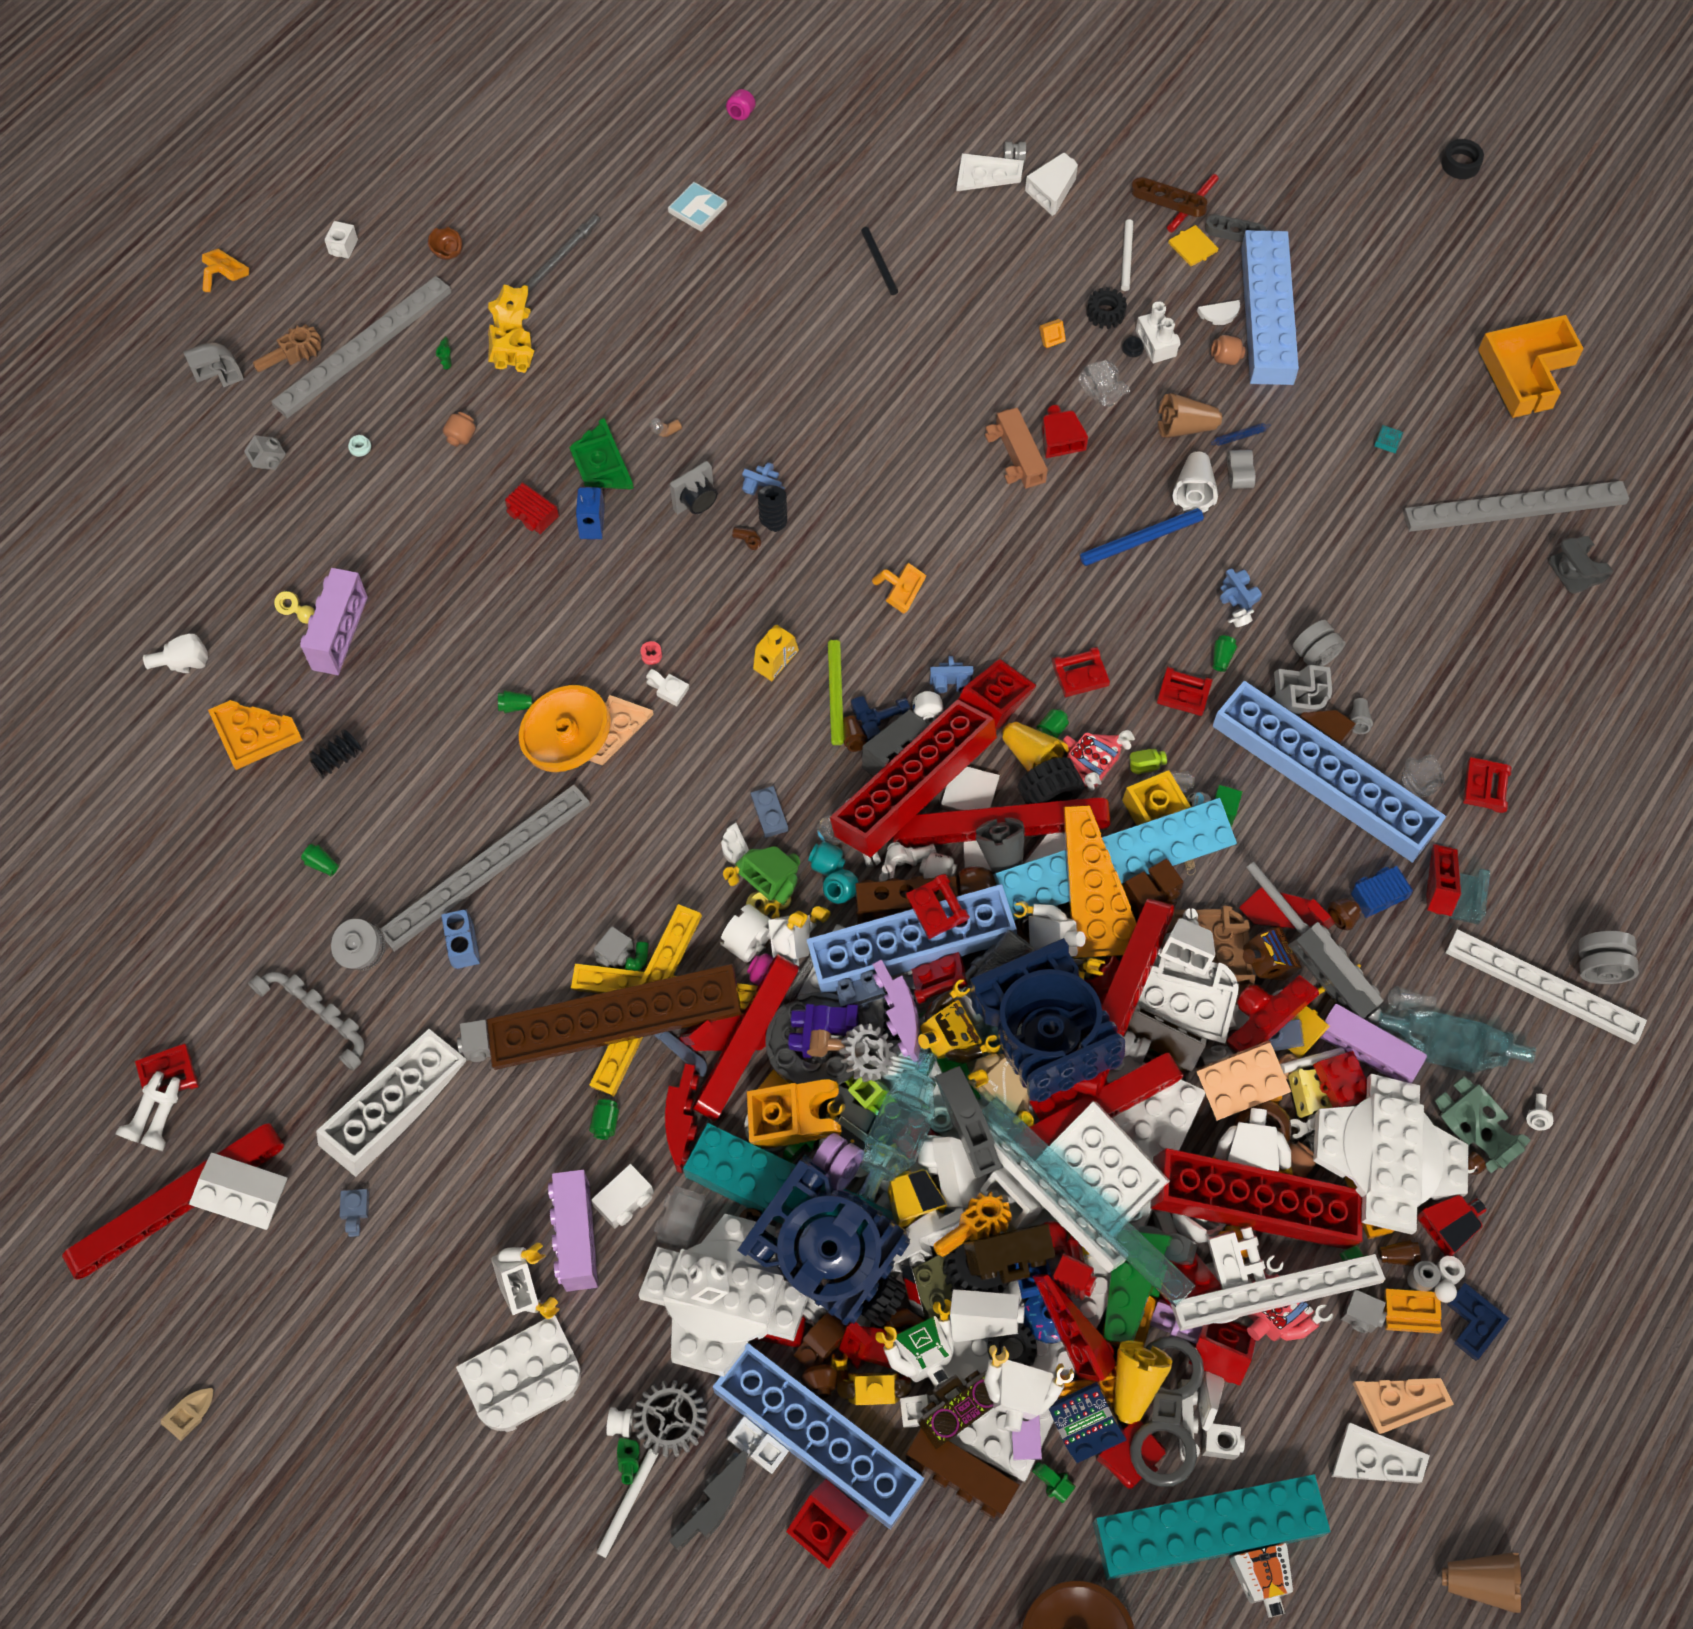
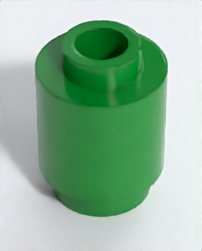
M1051 709L1036 728L1043 733L1058 738L1069 725L1068 716L1060 709Z
M607 1099L597 1101V1105L593 1108L589 1131L594 1134L593 1137L600 1140H608L609 1137L615 1135L619 1115L616 1102Z

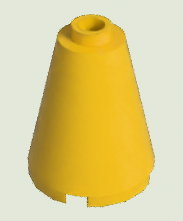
M1009 723L1003 729V741L1027 772L1045 761L1059 757L1062 758L1064 752L1068 754V745L1064 741L1022 723Z
M1129 1340L1121 1342L1117 1350L1114 1412L1118 1415L1120 1421L1133 1424L1141 1420L1171 1371L1172 1358L1157 1347L1152 1346L1151 1350L1142 1348L1143 1342Z

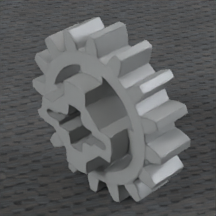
M861 1024L847 1031V1037L841 1040L842 1044L845 1045V1048L839 1050L840 1053L845 1054V1058L841 1060V1063H848L849 1066L846 1072L854 1071V1079L862 1077L863 1082L875 1081L887 1075V1068L893 1066V1063L889 1060V1058L895 1056V1053L889 1051L893 1043L886 1042L888 1034L881 1035L880 1027L872 1029V1024L865 1026Z

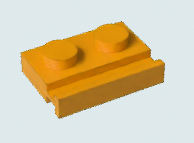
M1399 1289L1384 1290V1302H1386L1384 1312H1387L1385 1330L1436 1334L1442 1332L1440 1321L1441 1301L1437 1299L1435 1292Z

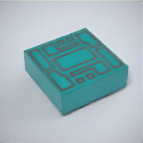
M1383 425L1374 447L1396 454L1404 432Z

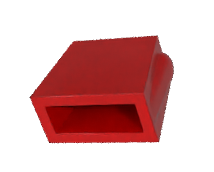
M1141 1420L1129 1424L1124 1429L1126 1441L1103 1451L1096 1459L1128 1489H1133L1142 1479L1137 1474L1130 1457L1132 1438L1143 1425ZM1152 1434L1143 1442L1141 1448L1142 1459L1148 1468L1153 1472H1157L1159 1469L1155 1465L1166 1454L1164 1446Z

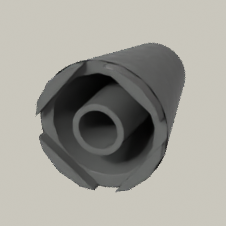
M1005 818V822L997 823V819L983 823L976 829V841L994 874L1023 864L1025 828L1022 821L1015 818Z

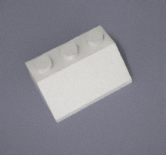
M211 1152L189 1205L267 1230L288 1177Z

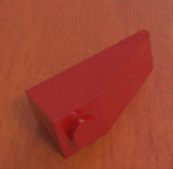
M1433 844L1426 892L1427 911L1452 916L1461 895L1458 849Z

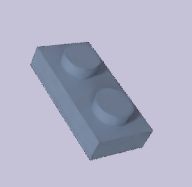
M774 786L751 792V799L765 838L787 832L788 826Z

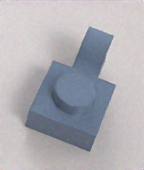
M367 1189L341 1191L340 1218L342 1220L346 1219L345 1232L348 1233L349 1237L360 1236V1218H368L369 1191Z

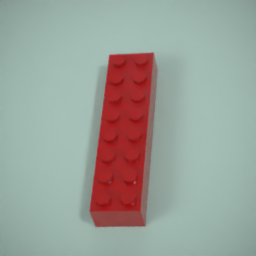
M957 699L830 817L834 836L871 858L997 739L994 718Z
M1165 1148L1153 1157V1163L1170 1182L1151 1200V1209L1242 1228L1251 1226L1252 1230L1342 1249H1349L1362 1242V1197L1356 1192L1355 1188Z

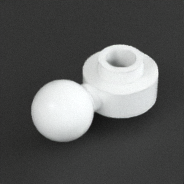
M1445 1256L1436 1265L1440 1271L1441 1282L1435 1287V1295L1441 1302L1448 1303L1456 1298L1457 1290L1455 1284L1464 1277L1465 1268L1459 1259L1453 1256Z

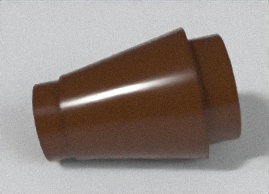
M855 716L845 717L843 719L845 747L851 752L863 750L867 737Z
M1411 1239L1380 1247L1382 1263L1414 1266L1415 1263L1421 1262L1418 1241L1411 1242Z

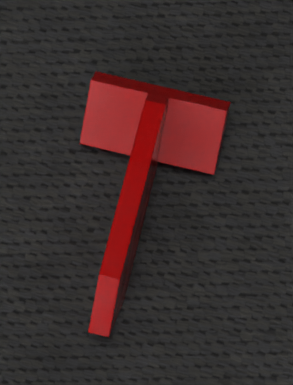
M1259 888L1239 907L1255 925L1296 929L1263 888ZM1279 892L1309 927L1319 922L1320 925L1329 929L1335 924L1332 917L1314 898L1309 900Z
M742 1015L713 1022L706 1020L702 1024L691 1026L679 1039L683 1044L689 1045L694 1051H723ZM767 1030L765 1031L755 1051L762 1050L764 1047H766Z
M857 1322L851 1323L846 1328L839 1351L842 1354H847L848 1360L856 1369L860 1368L865 1361L891 1368L883 1349L885 1344L879 1343L875 1337L877 1332H883L886 1338L887 1332L885 1329L860 1326Z

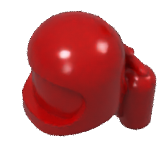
M1047 1221L1043 1223L1049 1225L1055 1255L1065 1253L1085 1263L1082 1246L1073 1236H1070V1239H1068L1066 1229L1059 1222Z

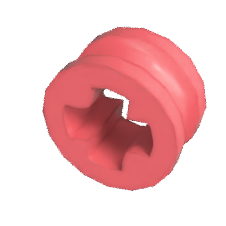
M649 641L642 645L640 652L642 661L645 664L655 665L661 661L662 650L660 645L654 641ZM653 650L655 651L656 655H654V656H653L652 654H651L650 656L647 655V652H648V651H650V652H652Z

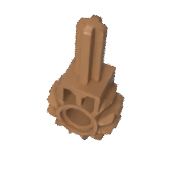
M306 324L303 327L296 325L295 329L289 328V334H285L276 340L279 345L278 349L253 361V366L257 372H261L284 359L290 365L298 361L300 362L303 358L309 361L310 356L317 357V351H321V337L314 327L309 328Z

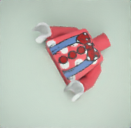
M1125 730L1119 735L1085 733L1078 742L1068 735L1063 739L1069 749L1067 758H1070L1085 784L1084 787H1088V790L1091 792L1095 790L1098 784H1102L1101 780L1118 761L1121 752L1120 747L1123 746L1124 749H1130L1131 744L1129 740H1135L1132 732L1129 730Z
M1271 1255L1268 1258L1267 1268L1263 1270L1266 1279L1279 1277L1278 1274L1274 1277L1272 1274L1273 1272L1280 1271L1283 1267V1261L1278 1268L1271 1267L1270 1261L1275 1255ZM1300 1302L1248 1315L1253 1320V1323L1247 1328V1332L1256 1341H1259L1265 1334L1272 1341H1277L1280 1338L1285 1341L1303 1339L1317 1329L1321 1321H1330L1333 1318V1313L1325 1319L1322 1318L1320 1311L1327 1305H1320L1316 1309V1315L1312 1316L1315 1311L1306 1302Z

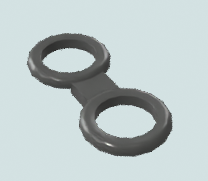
M1167 1336L1150 1342L1145 1349L1151 1350L1152 1346L1160 1350L1174 1348L1182 1351L1192 1363V1377L1185 1386L1179 1389L1168 1390L1160 1387L1154 1397L1152 1420L1143 1424L1133 1435L1130 1445L1131 1462L1137 1474L1148 1483L1159 1487L1175 1486L1185 1481L1194 1470L1197 1460L1196 1443L1190 1432L1180 1424L1182 1400L1192 1396L1201 1386L1204 1376L1203 1360L1197 1349L1187 1340L1175 1336ZM1156 1431H1167L1175 1434L1181 1439L1185 1447L1186 1457L1183 1465L1171 1474L1153 1472L1142 1459L1141 1448L1143 1442L1150 1434Z

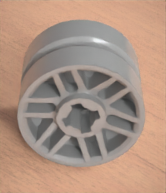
M1327 620L1318 621L1308 627L1298 636L1293 644V649L1300 657H1304V662L1307 665L1316 666L1327 665L1345 647V641L1338 633H1334V628Z

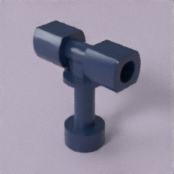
M864 696L851 700V708L857 720H861L863 724L862 730L867 737V742L880 733L878 728L881 725L880 720L898 714L903 715L911 710L906 697L896 700L895 706L878 712L875 708H869Z

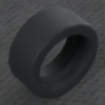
M1454 140L1446 146L1441 161L1442 168L1453 178H1472L1481 168L1484 152L1479 144L1472 140ZM1452 155H1466L1474 163H1459L1452 158Z

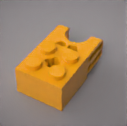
M824 1079L747 1091L749 1142L761 1149L825 1139L832 1133L840 1135L842 1129L839 1123L833 1119L819 1118L821 1104L838 1095L839 1084L833 1080Z

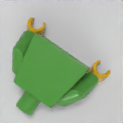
M774 846L766 849H750L735 863V867L724 869V879H728L730 886H735L739 882V873L769 901L775 900L774 903H769L764 907V914L767 916L770 911H775L771 919L780 917L779 907L781 904L785 905L798 881L796 874L800 865V859L795 853L787 856L778 847Z

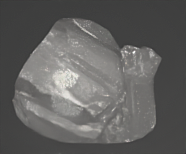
M1109 360L1092 363L1086 366L1080 374L1079 383L1083 391L1104 406L1110 407L1121 396L1130 393L1129 386L1124 381L1118 380L1119 371L1113 362Z

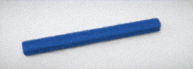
M1197 508L1086 551L1080 555L1081 562L1084 566H1088L1198 523L1204 519L1203 512Z

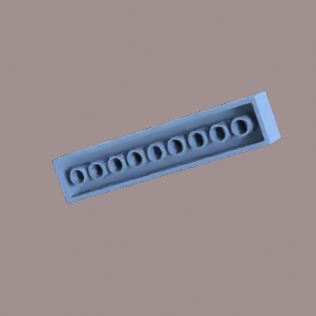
M1243 681L1216 714L1213 723L1214 728L1412 863L1439 830L1446 818L1444 814L1246 681Z

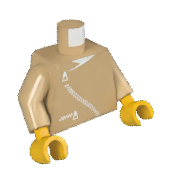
M993 1053L977 1059L973 1073L968 1075V1083L1001 1114L1014 1115L1016 1113V1117L1012 1120L1015 1125L1022 1123L1023 1130L1033 1125L1034 1119L1029 1113L1027 1088H1023L1020 1083V1076L1014 1073L1004 1054Z

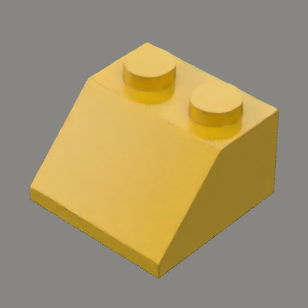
M1170 770L1127 787L1122 799L1137 826L1191 808Z

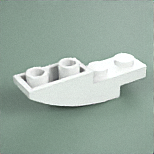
M960 1208L948 1215H944L935 1209L907 1227L906 1229L909 1231L908 1238L911 1239L910 1244L901 1257L896 1254L893 1259L895 1261L894 1267L889 1274L897 1277L902 1273L901 1265L917 1267L923 1264L925 1259L932 1257L933 1254L930 1246H933L935 1242L958 1227L960 1216L966 1210Z

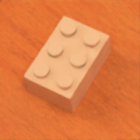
M1269 1040L1196 1069L1216 1120L1291 1092Z

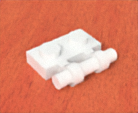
M1251 1226L1241 1228L1243 1239L1237 1241L1234 1231L1207 1238L1217 1277L1221 1284V1290L1249 1284L1247 1274L1251 1273L1254 1275L1255 1282L1266 1280L1263 1271L1265 1264L1262 1259L1260 1260L1257 1249L1259 1242L1257 1236H1254ZM1247 1249L1250 1260L1248 1264L1243 1263L1241 1250Z

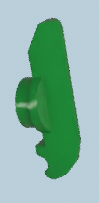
M445 336L436 349V356L442 360L440 362L443 368L448 370L451 368L452 363L448 338Z

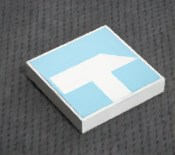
M693 182L668 207V212L702 232L727 206V201Z

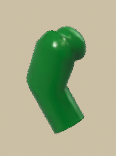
M636 943L635 958L628 957L626 959V970L640 971L646 965L648 943Z

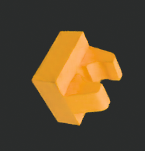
M1057 319L1040 325L1039 332L1044 347L1048 348L1066 341L1062 320Z

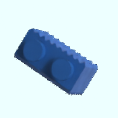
M1398 866L1391 869L1385 867L1379 870L1373 878L1369 879L1366 876L1359 879L1355 883L1351 896L1359 905L1364 916L1368 918L1408 899L1413 889Z

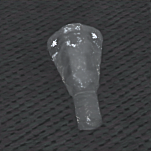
M1191 769L1171 771L1181 791L1188 793L1189 789L1194 788L1195 775L1191 774ZM1152 771L1150 772L1149 778L1156 776L1162 772Z
M1395 986L1388 994V1004L1394 1011L1419 1006L1435 1007L1437 1002L1434 996H1421L1418 993Z

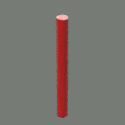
M1212 174L1196 194L1204 197L1219 180V177L1216 174ZM1179 212L1167 226V230L1171 233L1174 232L1188 214Z

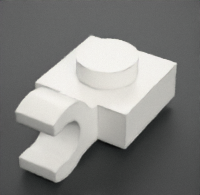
M651 669L646 675V678H648L647 684L658 689L657 696L675 706H678L689 690V684L670 674L664 679L657 671Z
M1316 1113L1309 1116L1306 1123L1298 1119L1290 1120L1291 1126L1296 1127L1298 1130L1297 1134L1290 1137L1291 1141H1297L1303 1136L1307 1137L1308 1134L1315 1133Z

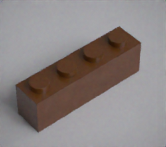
M922 1428L906 1453L905 1459L909 1460L908 1465L919 1473H922L923 1470L933 1476L932 1481L943 1488L950 1486L955 1489L957 1497L969 1504L971 1501L982 1506L980 1511L992 1519H995L996 1516L1002 1518L1019 1487V1484L950 1441L935 1449Z

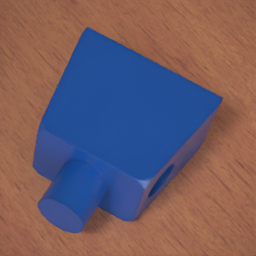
M578 488L576 517L580 539H602L605 501L601 488ZM587 517L592 518L594 522L588 524Z

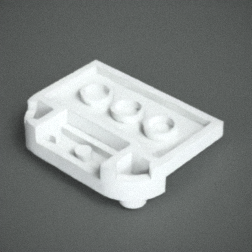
M1160 948L1137 1005L1208 1040L1225 1044L1238 995V983L1233 972L1222 963L1211 962L1205 975L1159 956L1163 949Z
M555 1315L550 1319L542 1320L456 1367L481 1421L491 1429L506 1432L517 1429L516 1426L563 1400H566V1402L575 1395L574 1393L580 1384L582 1374L580 1365Z

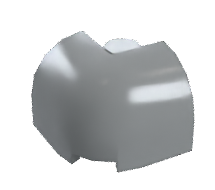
M204 343L183 351L197 383L218 375L223 387L244 380L235 357L224 345Z
M1308 665L1301 671L1278 669L1274 672L1276 694L1271 699L1295 715H1301L1303 712H1316L1323 708L1331 698L1332 682L1330 667Z

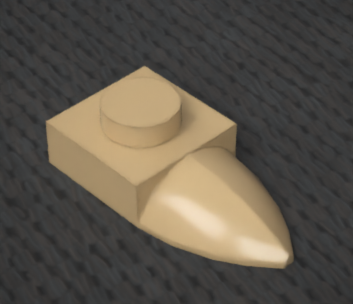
M201 1389L183 1398L161 1419V1424L182 1441L202 1421V1417L211 1404L213 1389Z

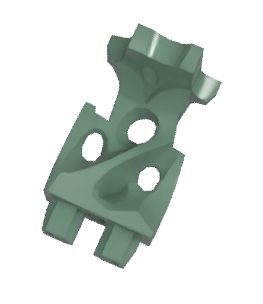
M1463 1076L1453 1084L1462 1095L1454 1102L1444 1092L1434 1100L1442 1111L1439 1116L1463 1142L1468 1145L1474 1142L1484 1150L1489 1158L1486 1162V1168L1490 1173L1498 1168L1504 1169L1514 1158L1525 1151V1146L1531 1140L1523 1134L1510 1135L1500 1127L1497 1122L1502 1119H1508V1116L1479 1084L1474 1085ZM1485 1106L1491 1107L1495 1112L1494 1117L1487 1116L1483 1112V1108ZM1461 1123H1468L1471 1127L1470 1132H1464L1460 1127ZM1485 1127L1492 1131V1138L1489 1141L1484 1140L1481 1135L1482 1129Z

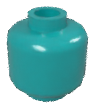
M822 841L820 844L816 843L808 859L811 862L812 870L825 876L843 869L846 862L842 858L843 850L827 841Z
M845 869L837 870L825 878L823 892L832 903H845L856 895V883L859 882L851 871Z

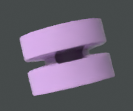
M832 1133L817 1150L813 1163L830 1174L832 1189L844 1190L856 1175L862 1163L864 1151L852 1143L848 1144L847 1140L838 1134Z

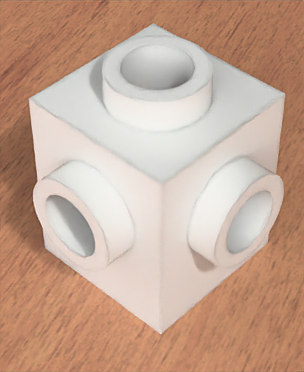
M702 1257L687 1268L691 1299L713 1304L729 1293L725 1262L715 1260L713 1257Z

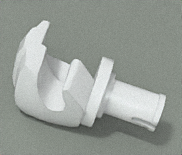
M185 634L176 637L164 645L162 652L143 655L144 665L147 670L167 665L171 671L176 670L182 673H190L189 667L201 669L206 666L208 660L207 649L195 634Z

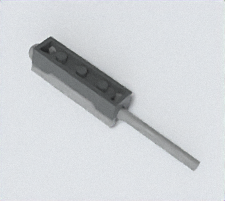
M1253 861L1246 867L1300 933L1297 938L1288 944L1296 956L1336 1004L1370 1023L1379 1021L1382 1016L1379 1005L1384 1000L1380 997L1378 989L1374 985L1369 984L1364 978L1362 970L1349 960L1344 948L1334 942L1326 927L1320 925L1319 922L1310 927L1305 924Z

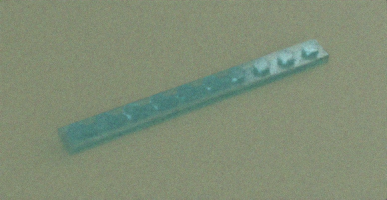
M997 1096L982 1110L989 1129L1171 1304L1177 1307L1195 1288V1285Z

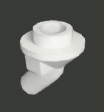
M1536 1094L1535 1109L1529 1110L1526 1117L1528 1125L1535 1130L1549 1129L1554 1122L1552 1112L1546 1110V1094Z

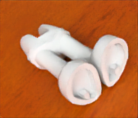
M156 1071L149 1083L143 1087V1096L134 1118L128 1125L119 1126L115 1135L139 1143L154 1103L158 1102L159 1106L140 1144L163 1151L166 1142L162 1137V1132L173 1104L177 1103L180 1079L173 1077L166 1092L162 1093L158 1089L164 1073Z

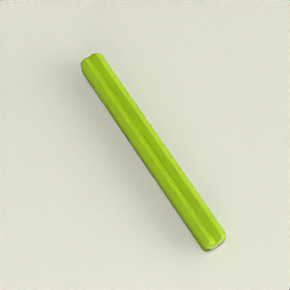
M839 640L828 641L831 744L841 746L844 744L841 648Z

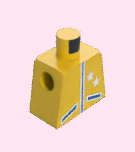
M774 625L755 648L753 670L773 681L799 651L795 637L780 626Z

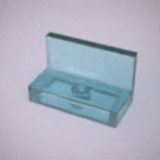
M1480 869L1476 876L1460 873L1461 895L1452 916H1449L1450 919L1474 924L1481 922L1486 913L1490 870Z

